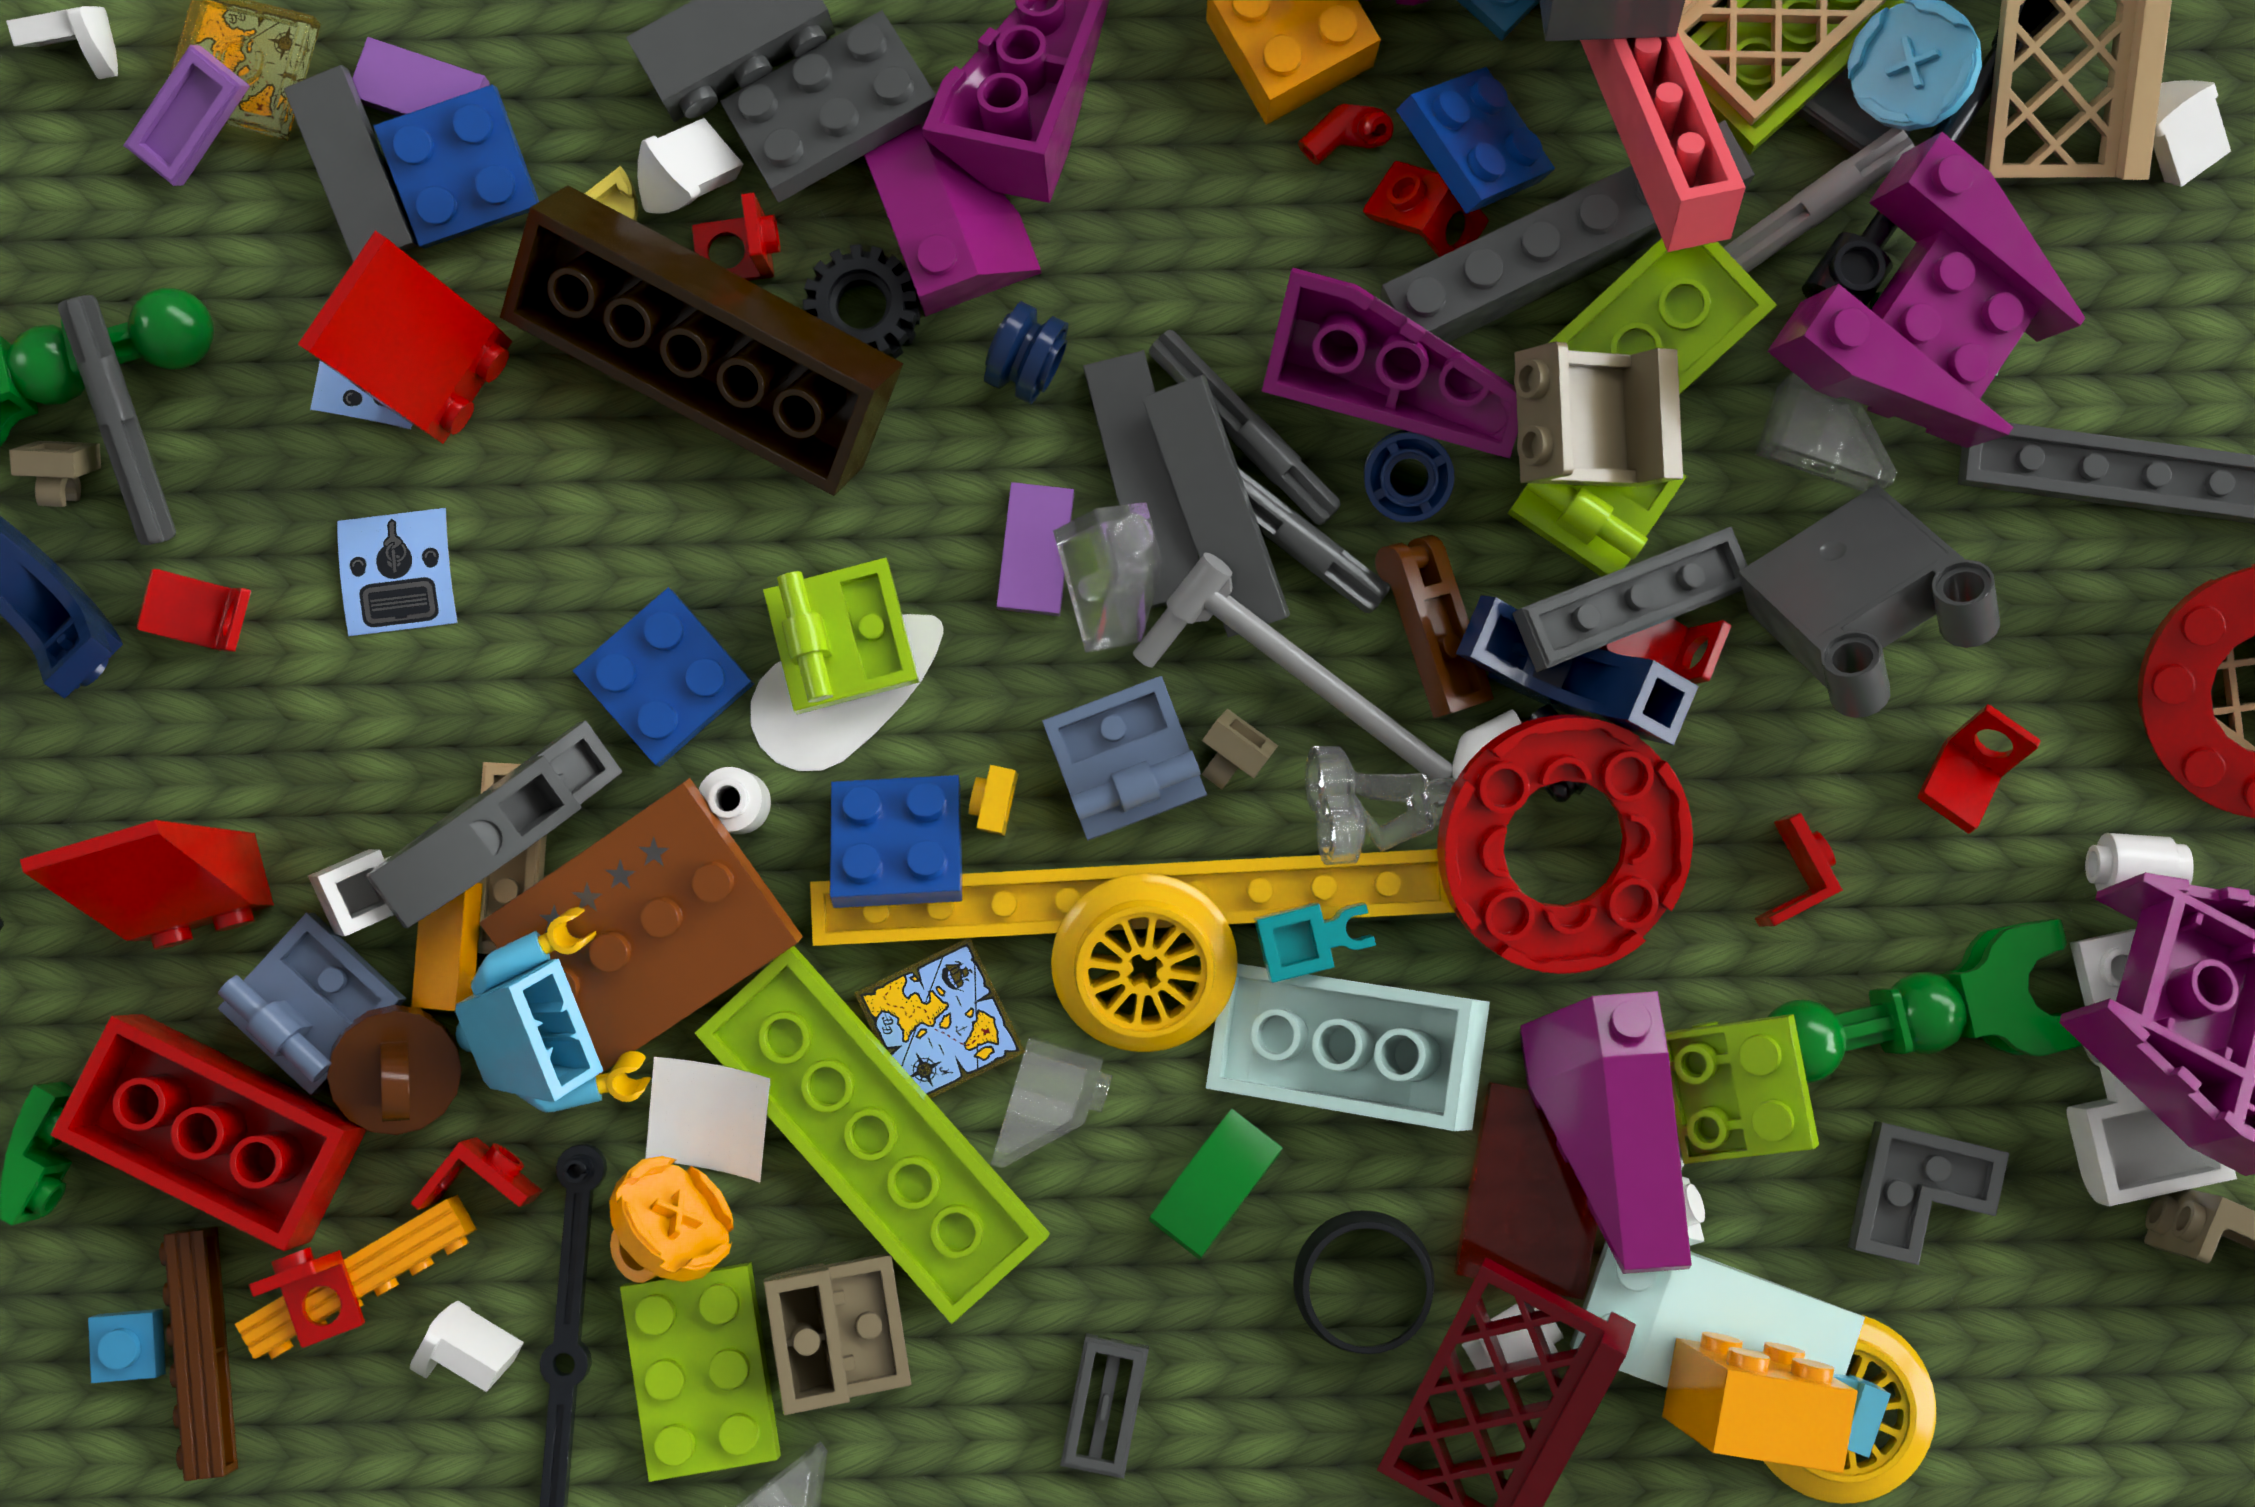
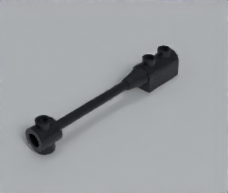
M2026 0L2020 5L2018 23L2033 38L2060 12L2049 0ZM2073 0L2064 1L2069 5ZM1998 29L1991 44L1992 49L1982 62V68L1973 93L1955 114L1939 123L1929 139L1943 132L1957 143L1992 93ZM2017 37L2015 54L2023 47V44ZM1878 211L1861 236L1850 232L1838 234L1802 286V292L1805 297L1809 298L1840 284L1867 306L1893 268L1891 259L1882 249L1898 226Z

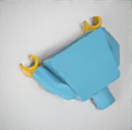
M579 907L571 908L554 919L547 928V933L540 935L537 931H534L488 954L471 981L473 995L457 1003L455 1009L459 1020L456 1027L457 1043L466 1052H472L486 1085L490 1089L516 1094L542 1112H555L602 1101V1094L610 1093L615 1099L622 1102H631L638 1099L651 1080V1077L632 1079L625 1074L639 1069L646 1059L645 1055L638 1051L623 1053L609 1073L598 1075L603 1072V1068L559 959L550 960L549 953L555 950L562 954H573L594 939L596 931L579 939L573 937L567 930V922L585 911Z

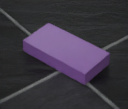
M370 37L366 39L352 78L363 105L398 117L489 86L490 84L484 75Z
M190 45L123 146L173 186L184 185L250 85L202 46Z
M1011 482L996 606L998 610L1060 616L1074 489Z

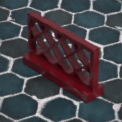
M1485 1257L1395 1432L1377 1471L1442 1507H1487L1466 1495L1460 1479L1489 1473L1498 1495L1492 1507H1543L1623 1363L1636 1324L1612 1311L1608 1319L1604 1320ZM1490 1283L1514 1296L1521 1315L1490 1321L1481 1298L1487 1284ZM1473 1314L1477 1322V1325L1466 1327L1471 1315ZM1561 1321L1585 1334L1578 1348L1551 1354L1541 1325ZM1527 1329L1538 1357L1507 1363L1496 1335ZM1483 1338L1493 1367L1464 1373L1454 1349L1456 1344ZM1445 1366H1447L1450 1376L1439 1378ZM1568 1366L1561 1379L1557 1368ZM1544 1371L1553 1394L1551 1399L1524 1405L1513 1378ZM1500 1381L1510 1408L1480 1414L1470 1387ZM1456 1390L1466 1417L1437 1423L1428 1400L1430 1395ZM1420 1416L1424 1426L1414 1428ZM1540 1418L1533 1430L1530 1420ZM1516 1423L1525 1444L1522 1451L1496 1455L1486 1429ZM1473 1432L1483 1458L1454 1464L1444 1437ZM1430 1441L1440 1467L1422 1471L1400 1459L1399 1455L1406 1445ZM1512 1469L1506 1480L1503 1470Z

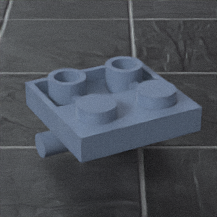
M1162 676L1042 720L1087 841L1207 796L1200 778L1199 766L1193 751L1189 749Z
M305 913L244 980L235 975L220 988L218 995L225 1001L218 1009L310 1095L319 1094L329 1084L327 1071L332 1064L329 1061L331 1049L339 1035H342L344 1030L365 1012L390 1005L400 1006L407 998L339 935L334 934L333 930L315 913Z

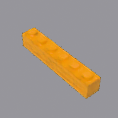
M458 1195L445 1199L344 1259L360 1308L364 1306L361 1300L362 1297L373 1291L377 1297L399 1285L396 1277L409 1270L411 1275L414 1276L432 1266L434 1262L431 1257L438 1252L445 1250L448 1256L469 1244L466 1236L476 1231L477 1228ZM318 1286L309 1292L305 1301V1309L310 1319L314 1322L328 1324L327 1318L337 1312L340 1313L341 1301L333 1289L326 1286ZM283 1296L235 1324L254 1359L265 1354H269L271 1360L294 1347L291 1339L297 1337Z

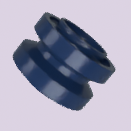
M1022 301L1019 302L1011 314L1006 315L993 338L985 361L987 367L984 382L1001 389L1007 383L1013 381L1015 382V396L1032 404L1039 394L1045 392L1061 363L1067 346L1065 338L1068 331V323L1052 316L1041 325L1037 323V308Z
M1406 430L1395 431L1381 438L1370 450L1364 466L1365 489L1372 504L1386 517L1400 522L1422 521L1436 514L1448 501L1454 486L1453 464L1447 451L1437 439ZM1403 459H1416L1423 463L1427 470L1424 484L1413 492L1399 491L1390 481L1392 468Z

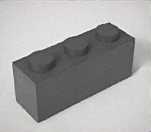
M692 0L626 38L672 120L675 122L684 116L686 118H696L707 113L717 104L718 98L739 86L741 88L748 86L771 73L773 67L793 56L798 58L826 42L827 37L836 32L823 0Z

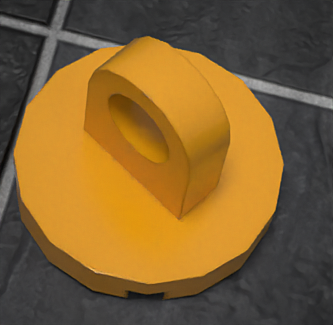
M665 1156L642 1159L617 1181L610 1197V1218L614 1228L610 1241L612 1258L617 1269L633 1282L645 1283L657 1276L680 1282L700 1279L729 1254L732 1243H729V1232L734 1229L733 1217L722 1192L706 1174L693 1166L684 1170L679 1166L672 1165L677 1159Z

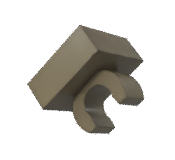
M35 441L9 450L12 476L37 477L35 497L38 506L64 507L66 506V501H79L81 497L79 476L101 468L100 443Z
M1227 708L1202 740L1217 751V754L1201 775L1220 789L1225 787L1238 768L1254 779L1278 745Z

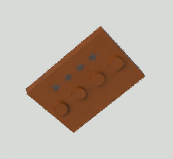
M690 778L479 922L495 946L500 948L534 931H537L540 935L547 933L550 923L571 908L579 907L585 910L579 916L567 922V930L573 937L579 939L596 931L594 939L573 954H562L556 950L549 954L550 960L559 959L603 1072L615 1065L623 1053L636 1051L796 945L803 937L720 819L712 812L708 802Z

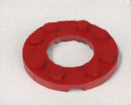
M2255 564L2216 580L2210 579L2177 603L2153 634L2143 657L2138 680L2139 714L2142 717L2153 752L2160 763L2175 780L2202 801L2218 809L2250 818H2255V751L2245 749L2225 734L2214 717L2211 689L2219 665L2232 649L2255 636Z
M1572 714L1540 717L1514 726L1492 739L1475 754L1461 771L1450 790L1440 819L1437 838L1439 873L1444 891L1455 914L1465 928L1490 950L1514 964L1539 972L1566 974L1590 971L1609 965L1636 950L1646 942L1643 937L1658 922L1666 909L1672 912L1685 886L1690 869L1693 851L1692 818L1686 795L1675 772L1667 761L1662 760L1648 744L1639 738L1640 736L1613 723L1589 716ZM1560 781L1586 783L1602 792L1617 812L1622 832L1619 861L1607 882L1587 898L1565 905L1540 903L1524 894L1509 875L1504 854L1507 825L1515 811L1519 810L1525 804L1528 797L1537 789Z

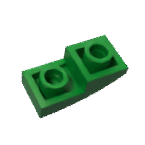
M62 1081L33 1085L14 1125L5 1155L0 1188V1219L9 1225L40 1219L48 1215L57 1206L66 1190V1183L62 1180L72 1161L51 1150L52 1147L58 1146L63 1141L50 1135L74 1089Z
M1231 1109L1150 1215L1149 1221L1200 1260L1238 1212L1243 1201L1279 1157L1283 1147L1235 1110Z

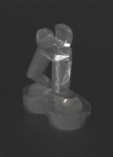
M1312 746L1306 761L1305 788L1309 806L1312 811H1315L1317 818V842L1323 863L1326 865L1357 863L1364 846L1365 833L1376 847L1383 852L1416 836L1433 831L1435 825L1440 824L1444 804L1456 779L1448 777L1429 781L1427 774L1424 773L1365 774L1354 770L1349 757L1340 746ZM1355 793L1372 800L1406 802L1408 811L1380 826L1364 809Z

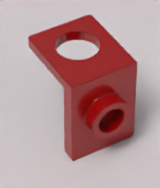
M1395 161L1363 208V212L1371 220L1421 235L1438 257L1478 239L1489 221L1481 209L1466 214L1438 172L1400 161ZM1461 210L1465 217L1464 231L1456 243L1449 245L1446 240L1447 224L1452 215Z
M754 192L741 194L744 217L692 225L695 253L710 260L709 249L713 241L723 235H733L743 242L745 253L738 265L727 270L747 281L775 277L772 254L781 252L778 226L774 214L765 215Z
M152 569L136 629L223 652H235L251 590L228 588L160 569Z
M1672 618L1602 646L1600 649L1625 656L1651 659L1694 684L1710 681L1731 629V624L1721 620L1688 628ZM1708 640L1707 649L1703 657L1694 667L1690 668L1695 652Z
M1987 704L1944 741L1917 798L1970 834L1978 828L2001 778L2038 749L2041 740L1999 710ZM1987 729L1999 731L2010 739L2013 749L2006 752L1991 750L1979 741L1977 733Z
M1801 813L1786 815L1774 821V824L1807 883L1809 890L1755 917L1759 927L1776 926L1843 891L1831 869L1832 866L1836 865V859L1830 845L1820 832H1811Z
M475 1137L461 1141L456 1145L410 1204L417 1210L436 1204L466 1165L518 1207L535 1201L543 1190L521 1173L524 1164L511 1151L496 1143L488 1147Z
M311 1247L272 1261L271 1264L275 1275L249 1284L253 1297L280 1287L302 1348L365 1324V1319L340 1250L317 1259L314 1258ZM315 1287H329L340 1298V1313L330 1324H318L311 1320L306 1312V1298Z

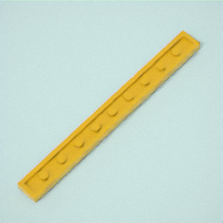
M1437 849L962 874V901L833 908L830 899V881L810 882L813 946L1057 934L1058 928L1066 914L1087 892L1109 880L1132 874L1168 876L1195 887L1219 908L1229 925L1255 923V917L1315 902L1320 904L1323 920L1331 919L1338 910L1345 906L1361 902L1367 905L1368 913L1355 915L1351 918L1455 912L1448 901L1442 885ZM1147 917L1130 919L1134 930L1146 929ZM1158 919L1155 928H1170L1173 924ZM1117 924L1110 928L1108 931L1124 929L1121 924Z

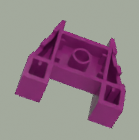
M1941 132L1904 152L1869 202L1916 241V244L1872 309L1870 310L1840 284L1832 286L1800 302L1767 352L1817 392L1836 399L1842 396L1867 405V411L1886 418L1896 416L1925 427V433L1968 448L2007 436L2014 428L1982 402L1980 398L2024 332L2038 342L2081 326L2085 316L1992 173L1946 134Z
M2147 872L2097 891L2095 900L2138 922L2116 1001L2109 998L2063 1013L2059 1023L2188 1147L2244 1176L2255 1174V896L2250 895V891L2246 889L2228 886L2222 889L2190 885L2187 879Z

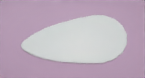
M905 614L903 619L919 681L921 682L937 654L944 633L943 625L933 615ZM780 661L758 682L751 700V727L759 746L776 763L796 771H822L843 762L869 740L906 702L920 683L797 715L793 710Z

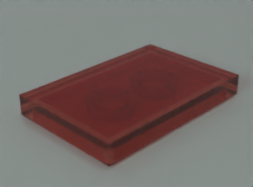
M1493 1082L1488 1083L1454 1273L1460 1276L1475 1278L1485 1257L1557 1295L1584 1300L1598 1225L1587 1205L1588 1198L1570 1163H1565L1556 1145L1557 1138L1542 1109L1536 1107L1528 1089Z

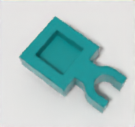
M1316 902L1255 917L1254 921L1269 981L1274 983L1334 968L1335 965L1330 948L1345 946L1352 950H1359L1376 946L1375 938L1370 934L1359 938H1350L1346 932L1348 920L1355 915L1367 914V905L1361 902L1345 906L1338 910L1334 917L1323 920L1320 904Z

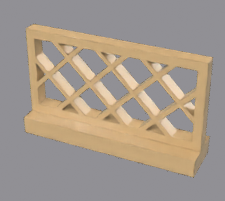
M1685 0L1677 32L1694 70L1750 125H1753L1887 0H1861V5L1855 10H1827V0H1816V9H1782V0H1771V8H1737V0H1727V8L1716 7L1722 0ZM1700 21L1726 22V50H1702L1687 33ZM1737 22L1771 23V51H1737ZM1782 23L1816 24V46L1810 52H1782ZM1827 24H1839L1827 35ZM1718 64H1726V72ZM1736 64L1771 65V88L1758 100L1754 101L1736 83ZM1782 66H1793L1782 76Z
M2002 0L1984 167L1992 173L1994 178L2116 177L2122 180H2149L2172 0H2114L2117 3L2115 21L2097 38L2076 15L2090 0H2073L2069 5L2064 0H2049L2060 13L2033 38L2018 23L2020 5L2026 0ZM2068 22L2088 46L2060 71L2040 47ZM2017 37L2023 44V47L2015 54ZM2113 39L2112 51L2110 54L2105 48V46ZM2032 55L2052 79L2024 104L2011 89L2012 74ZM2097 55L2109 69L2108 84L2091 102L2087 103L2068 80ZM2061 88L2080 112L2052 136L2034 116L2033 112ZM2010 103L2016 112L2008 119ZM2105 105L2102 120L2097 112ZM2025 120L2045 144L2024 163H2003L2005 138ZM2089 120L2101 134L2098 162H2075L2062 148L2061 144ZM2054 153L2061 162L2043 161L2050 154Z

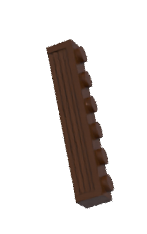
M218 1226L178 1230L164 1234V1242L161 1243L159 1249L160 1261L163 1266H166L167 1282L163 1287V1301L170 1309L171 1321L166 1329V1340L169 1347H173L174 1363L170 1367L169 1378L171 1386L176 1388L177 1404L173 1410V1423L175 1428L180 1430L181 1442L177 1449L176 1462L178 1468L183 1470L184 1481L224 1477L238 1469Z

